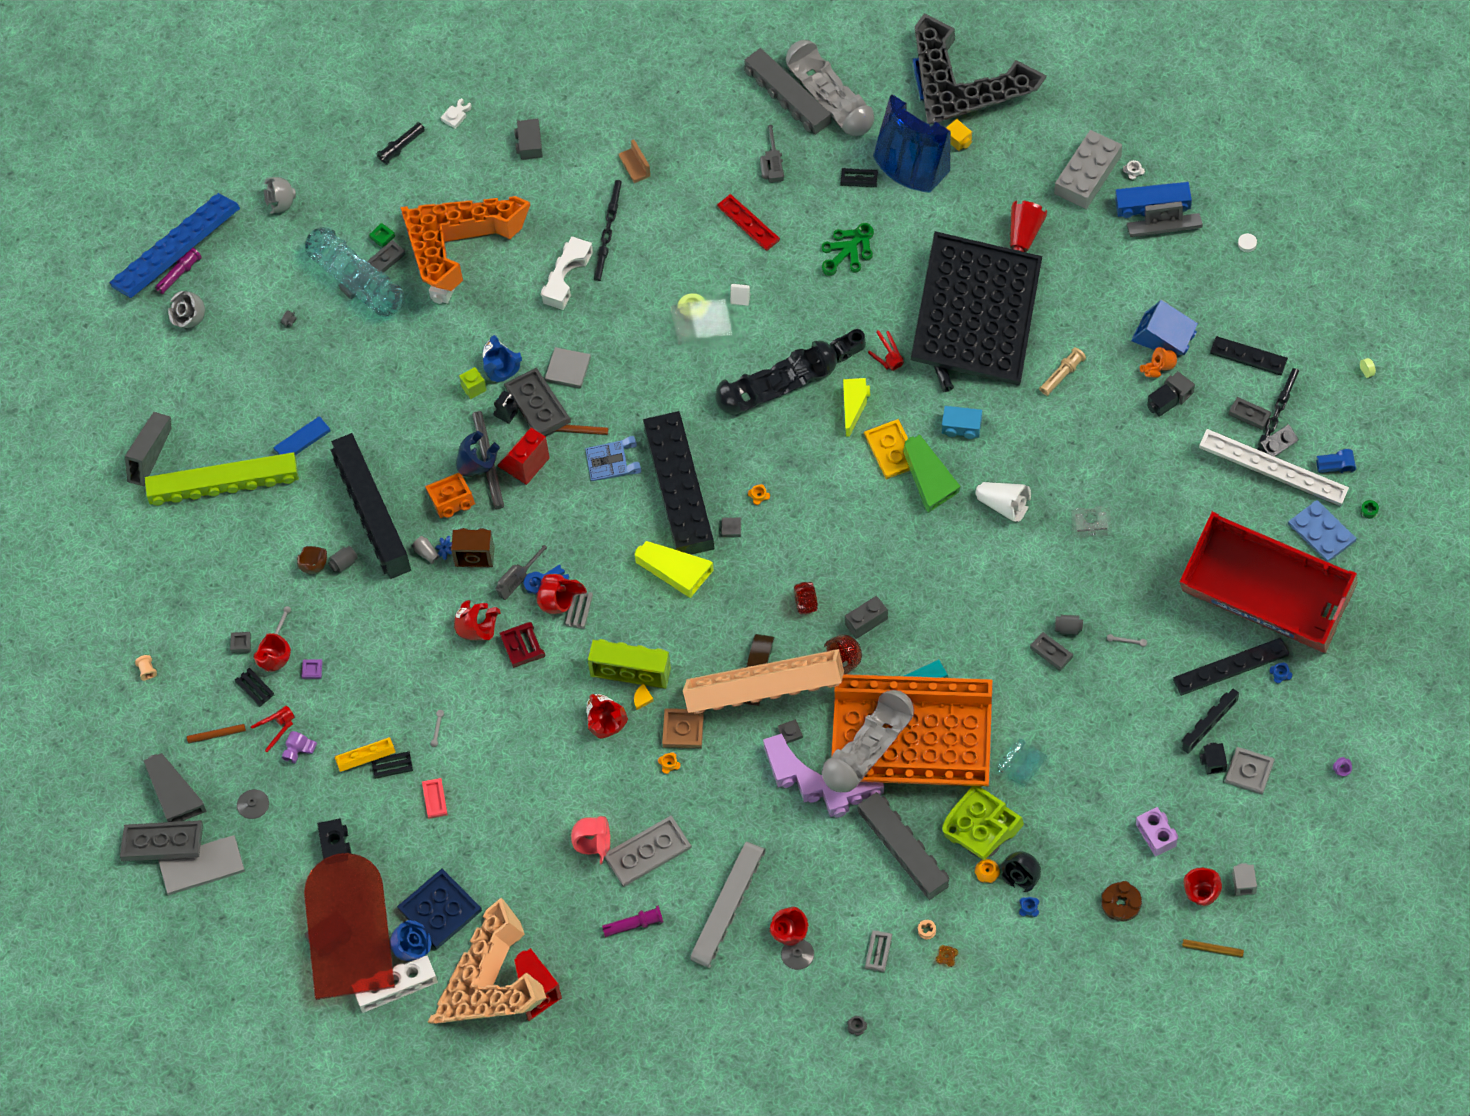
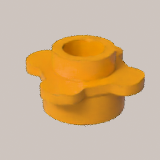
M756 485L748 491V496L753 499L755 505L770 499V494L766 492L764 485Z
M672 752L664 754L658 759L664 774H669L674 769L678 770L681 766L677 762L676 754Z

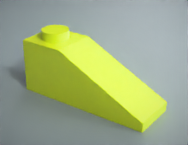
M866 378L843 379L846 437L851 435L867 404V397H870V385H866Z

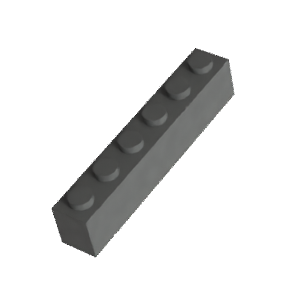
M759 48L744 59L746 74L750 77L753 76L761 88L765 87L770 97L776 98L783 109H788L796 121L800 120L808 132L811 131L816 135L831 124V113L763 49Z
M878 792L874 793L858 804V813L925 896L931 900L949 887L948 874L943 869L940 870L938 868L937 861L932 855H928L925 852L923 843L913 837V832L908 825L904 826L900 815L889 807L888 800L884 796L881 797Z

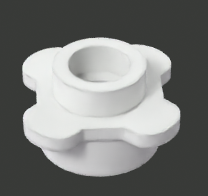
M1135 160L1130 161L1123 167V171L1129 175L1131 180L1145 173L1144 168H1141V164Z

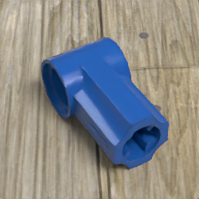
M1343 449L1336 454L1316 457L1319 473L1339 471L1340 473L1351 471L1352 473L1356 470L1354 454L1351 449Z

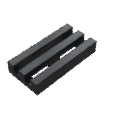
M842 168L840 185L877 187L878 170ZM845 174H862L856 176H845ZM863 175H874V177H863Z
M250 667L246 673L243 672L240 678L237 677L235 679V682L259 707L274 696V692ZM250 675L269 695L266 696L248 676ZM243 680H245L259 694V696L262 698L261 701L242 682Z
M410 751L388 755L371 761L375 779L413 771ZM408 764V766L377 772V770Z

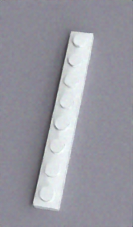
M1208 429L1199 445L1200 449L1338 506L1342 505L1349 489L1347 486Z

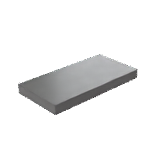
M669 816L611 849L604 858L622 886L625 887L691 849L692 846L673 817Z
M235 835L201 845L199 857L158 859L168 895L245 872Z

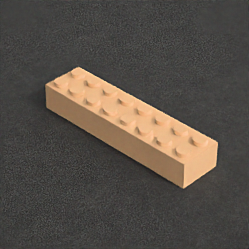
M839 649L690 678L686 680L683 694L688 713L700 714L705 712L706 709L720 710L726 705L740 706L743 702L751 701L756 703L761 701L762 698L767 697L776 699L783 694L796 695L803 690L816 691L823 686L828 688L836 687L842 682L844 669Z

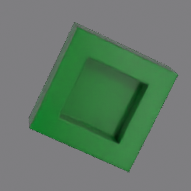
M381 223L369 234V237L383 248L395 237V232Z

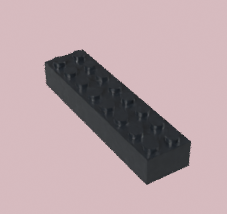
M680 411L643 419L644 430L675 550L690 555L714 550V539Z
M353 433L331 441L333 448L330 451L334 464L339 469L341 480L347 487L346 490L349 498L352 499L354 509L360 516L362 527L367 532L370 544L373 545L375 556L381 563L380 566L384 575L388 574L389 578L392 579L410 572L411 567L407 552Z

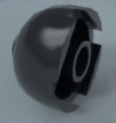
M1018 851L1010 854L1000 866V869L1002 868L1003 871L1001 874L1003 880L1014 888V883L1024 888L1023 892L1031 891L1041 877L1039 862L1027 852ZM1026 878L1028 879L1024 884H1019L1023 882Z

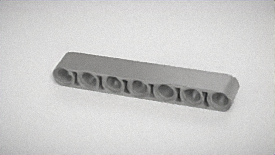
M750 842L744 844L693 949L691 961L708 968L711 967L710 963L712 959H715L720 949L718 946L721 941L723 942L728 932L727 927L729 924H732L736 915L735 911L737 907H740L744 899L743 894L745 890H748L752 882V875L757 872L760 865L759 861L765 855V848Z

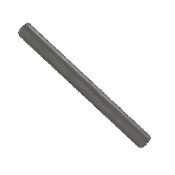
M481 411L473 412L472 416L476 431L483 433V437L478 442L483 462H485L487 458L486 451L490 444L483 414ZM494 464L492 469L486 472L494 508L501 509L504 507V502Z

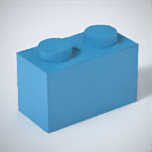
M945 406L942 434L948 437L959 435L967 439L979 438L982 410Z

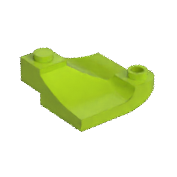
M972 786L950 811L943 823L942 830L948 840L954 844L962 845L985 861L998 846L1007 839H1012L1023 827L1024 822L1021 816L1006 807V803L980 786ZM953 829L957 830L955 833L950 832Z

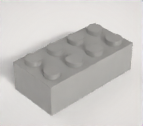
M1090 130L1055 182L1054 194L1087 209L1121 158L1122 144Z

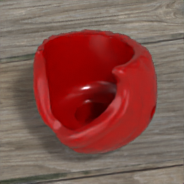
M266 634L254 654L255 663L268 672L281 669L290 658V645L278 634Z
M1204 867L1190 870L1184 877L1185 893L1190 901L1198 905L1208 906L1219 897L1222 890V882L1218 872Z
M798 907L781 909L772 918L770 933L775 940L782 944L795 945L806 937L809 926L808 919Z

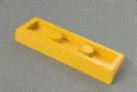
M386 738L337 755L335 760L339 771L342 772L396 752L391 738Z

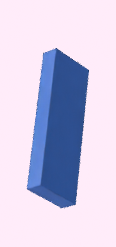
M319 416L274 446V450L278 455L292 452L297 455L331 432V430Z

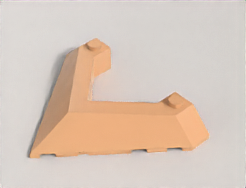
M502 898L485 911L483 915L485 920L481 928H476L470 940L472 945L468 953H463L449 980L447 988L437 1003L439 1007L436 1013L430 1016L428 1023L435 1024L525 1013L531 1011L546 999L542 984L528 973H525L512 985H506L505 987L494 985L510 946L525 935L521 922Z

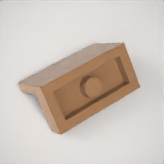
M631 140V148L619 153V158L633 182L637 183L651 176L650 166L635 140Z

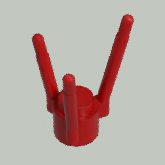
M877 330V335L889 352L885 356L886 362L871 351H868V354L881 363L886 370L891 368L892 371H895L904 364V359L900 355L890 332L886 331L893 350L881 332Z
M284 706L273 715L250 727L254 729L273 719L279 725H285L265 749V752H268L284 732L293 725L291 720L295 716L288 706Z

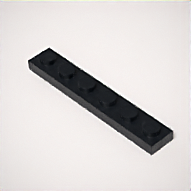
M1280 637L1175 676L1173 681L1182 696L1289 656V652Z

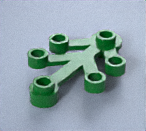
M861 223L853 230H835L833 237L836 241H841L844 237L854 238L851 241L832 243L826 241L822 244V251L824 253L843 249L833 260L828 259L822 263L823 273L828 276L834 275L837 271V266L849 254L851 255L850 270L854 273L859 272L861 264L858 260L857 245L862 241V258L864 260L872 259L873 252L870 250L869 239L874 235L873 227L868 223ZM840 233L842 236L837 237L836 234ZM828 245L830 248L825 249L824 246ZM858 265L859 267L854 269L852 266Z

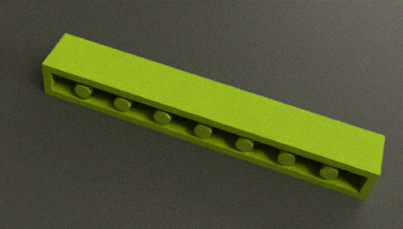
M294 452L148 476L145 477V485L149 504L159 506L169 501L177 503L187 498L199 499L205 495L218 496L223 492L236 493L241 489L254 490L259 486L273 487L277 483L283 482L291 484L295 480H299L297 460Z

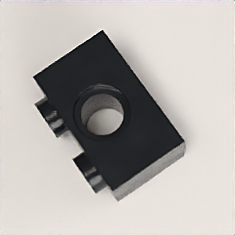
M341 818L317 823L325 866L349 861L348 854L352 853L350 843H346L345 837L349 836L347 825L342 824ZM333 840H340L337 844H331Z

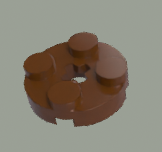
M1121 881L1111 884L1105 889L1102 894V909L1109 918L1129 921L1138 915L1142 905V897L1136 887L1127 881ZM1120 897H1121L1122 899L1125 898V899H1126V901H1125V904H1126V905H1125V906H1123L1122 904H1119V905H1118V904H1117L1118 898H1120Z

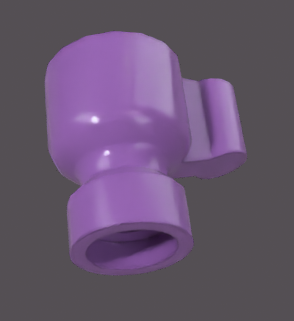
M291 731L286 740L287 750H284L281 758L285 761L291 759V763L295 764L298 759V753L313 754L317 742L308 739L301 733Z

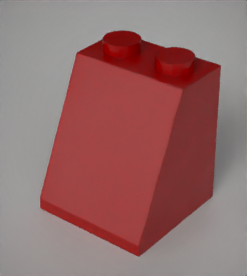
M530 428L498 463L497 467L527 485L550 459L546 436Z
M530 948L527 951H521L514 959L517 976L519 979L525 973H528L542 984L546 999L531 1011L525 1012L528 1021H531L562 999L558 982Z

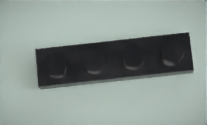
M1218 336L1215 337L1210 350L1212 355L1281 376L1288 361L1287 357Z
M1233 688L1229 693L1225 692L1219 700L1220 703L1209 709L1208 716L1204 720L1200 719L1194 727L1195 730L1192 733L1188 732L1182 739L1183 751L1189 754L1233 707L1239 698L1238 691Z

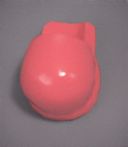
M605 816L582 818L572 828V845L581 854H600V865L603 863L604 856L610 850L608 820ZM585 836H594V838L591 840Z

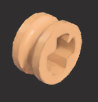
M931 920L921 921L918 925L919 936L926 940L933 938L936 934L934 922ZM927 926H930V930H932V932L928 931L927 933H924V929H922V927L926 928Z

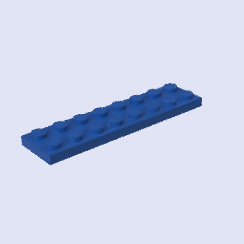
M220 193L212 196L208 202L197 208L191 216L185 218L180 225L172 229L163 239L158 240L152 248L145 251L141 257L117 274L109 282L110 285L127 297L132 298L240 209L238 203Z

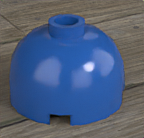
M408 920L398 925L392 932L390 946L393 954L398 959L412 962L428 954L432 944L431 936L429 933L426 934L423 930L425 927L422 924Z

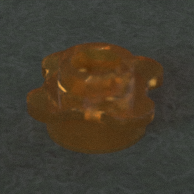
M940 946L936 962L953 967L958 950L950 946Z

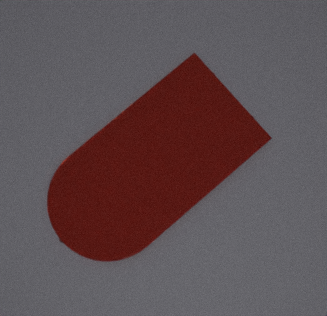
M339 853L322 860L310 872L304 889L315 1000L395 988L384 887L378 869L365 857L351 853Z

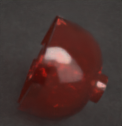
M841 634L832 637L824 644V647L827 646V651L839 649L842 663L848 662V665L843 667L844 674H848L856 669L862 660V650L859 642L849 635Z

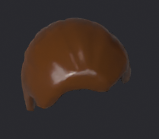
M316 546L303 547L301 554L297 557L299 569L309 575L318 574L326 565L327 551Z

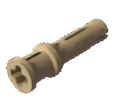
M1074 347L1071 350L1072 353L1061 361L1060 367L1039 387L1043 394L1048 396L1069 373L1076 370V366L1081 361L1086 360L1085 354L1080 349Z

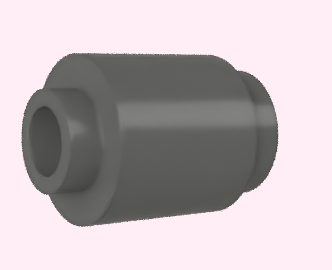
M350 546L343 547L329 557L330 562L328 564L334 572L338 571L341 573L354 564L358 557Z
M1061 614V616H1056L1055 632L1078 635V632L1083 630V620L1079 619V615Z

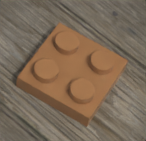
M665 709L663 747L702 748L704 712L694 714V712L688 713L687 709Z

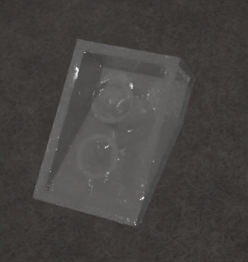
M725 299L687 302L671 306V315L678 346L733 335Z

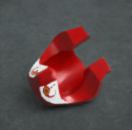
M470 600L464 601L455 614L454 629L456 634L467 640L484 641L493 638L496 617L498 614H501L500 609L497 607L488 609V603L475 604L471 608ZM488 609L485 613L486 618L484 622L477 624L479 610Z
M591 694L589 696L586 710L588 729L593 735L602 739L614 735L624 728L628 717L623 706L605 695Z

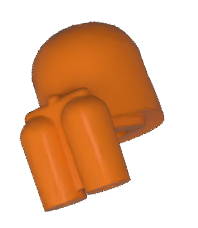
M1158 347L1153 352L1152 362L1141 365L1139 368L1140 372L1145 373L1146 377L1158 378L1161 376L1160 370L1169 371L1176 366L1177 356L1172 350Z

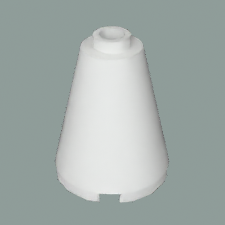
M983 482L977 486L975 492L980 502L1015 522L1023 519L1028 510V506H1025L1026 502L1031 499L1030 487L1023 484Z

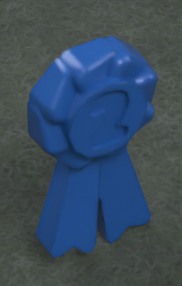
M558 565L545 574L536 571L527 574L523 583L528 593L537 595L541 586V579L544 575L560 574L565 579H569V574L563 575L565 570L561 569V565Z

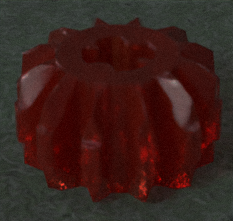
M801 582L794 586V598L798 612L800 614H811L817 611L818 603L813 583Z

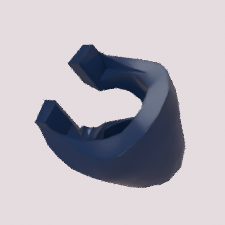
M479 431L471 433L463 439L459 446L456 459L457 471L465 477L488 472L495 464L500 446L494 442L486 451L487 458L483 462L477 457V448L470 449L471 445L476 444L483 437V433Z

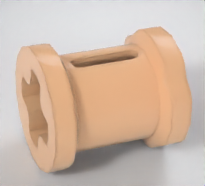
M143 655L135 660V664L141 672L140 678L143 681L157 676V671L153 669L150 655Z

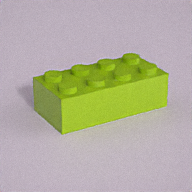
M604 639L592 640L588 656L590 677L667 688L671 671L668 651L661 648L649 649L642 645L630 646L623 642L612 643Z

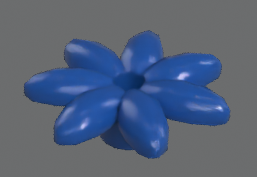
M447 536L445 540L440 538L441 545L435 547V549L439 550L438 554L444 560L447 559V553L452 555L450 536Z

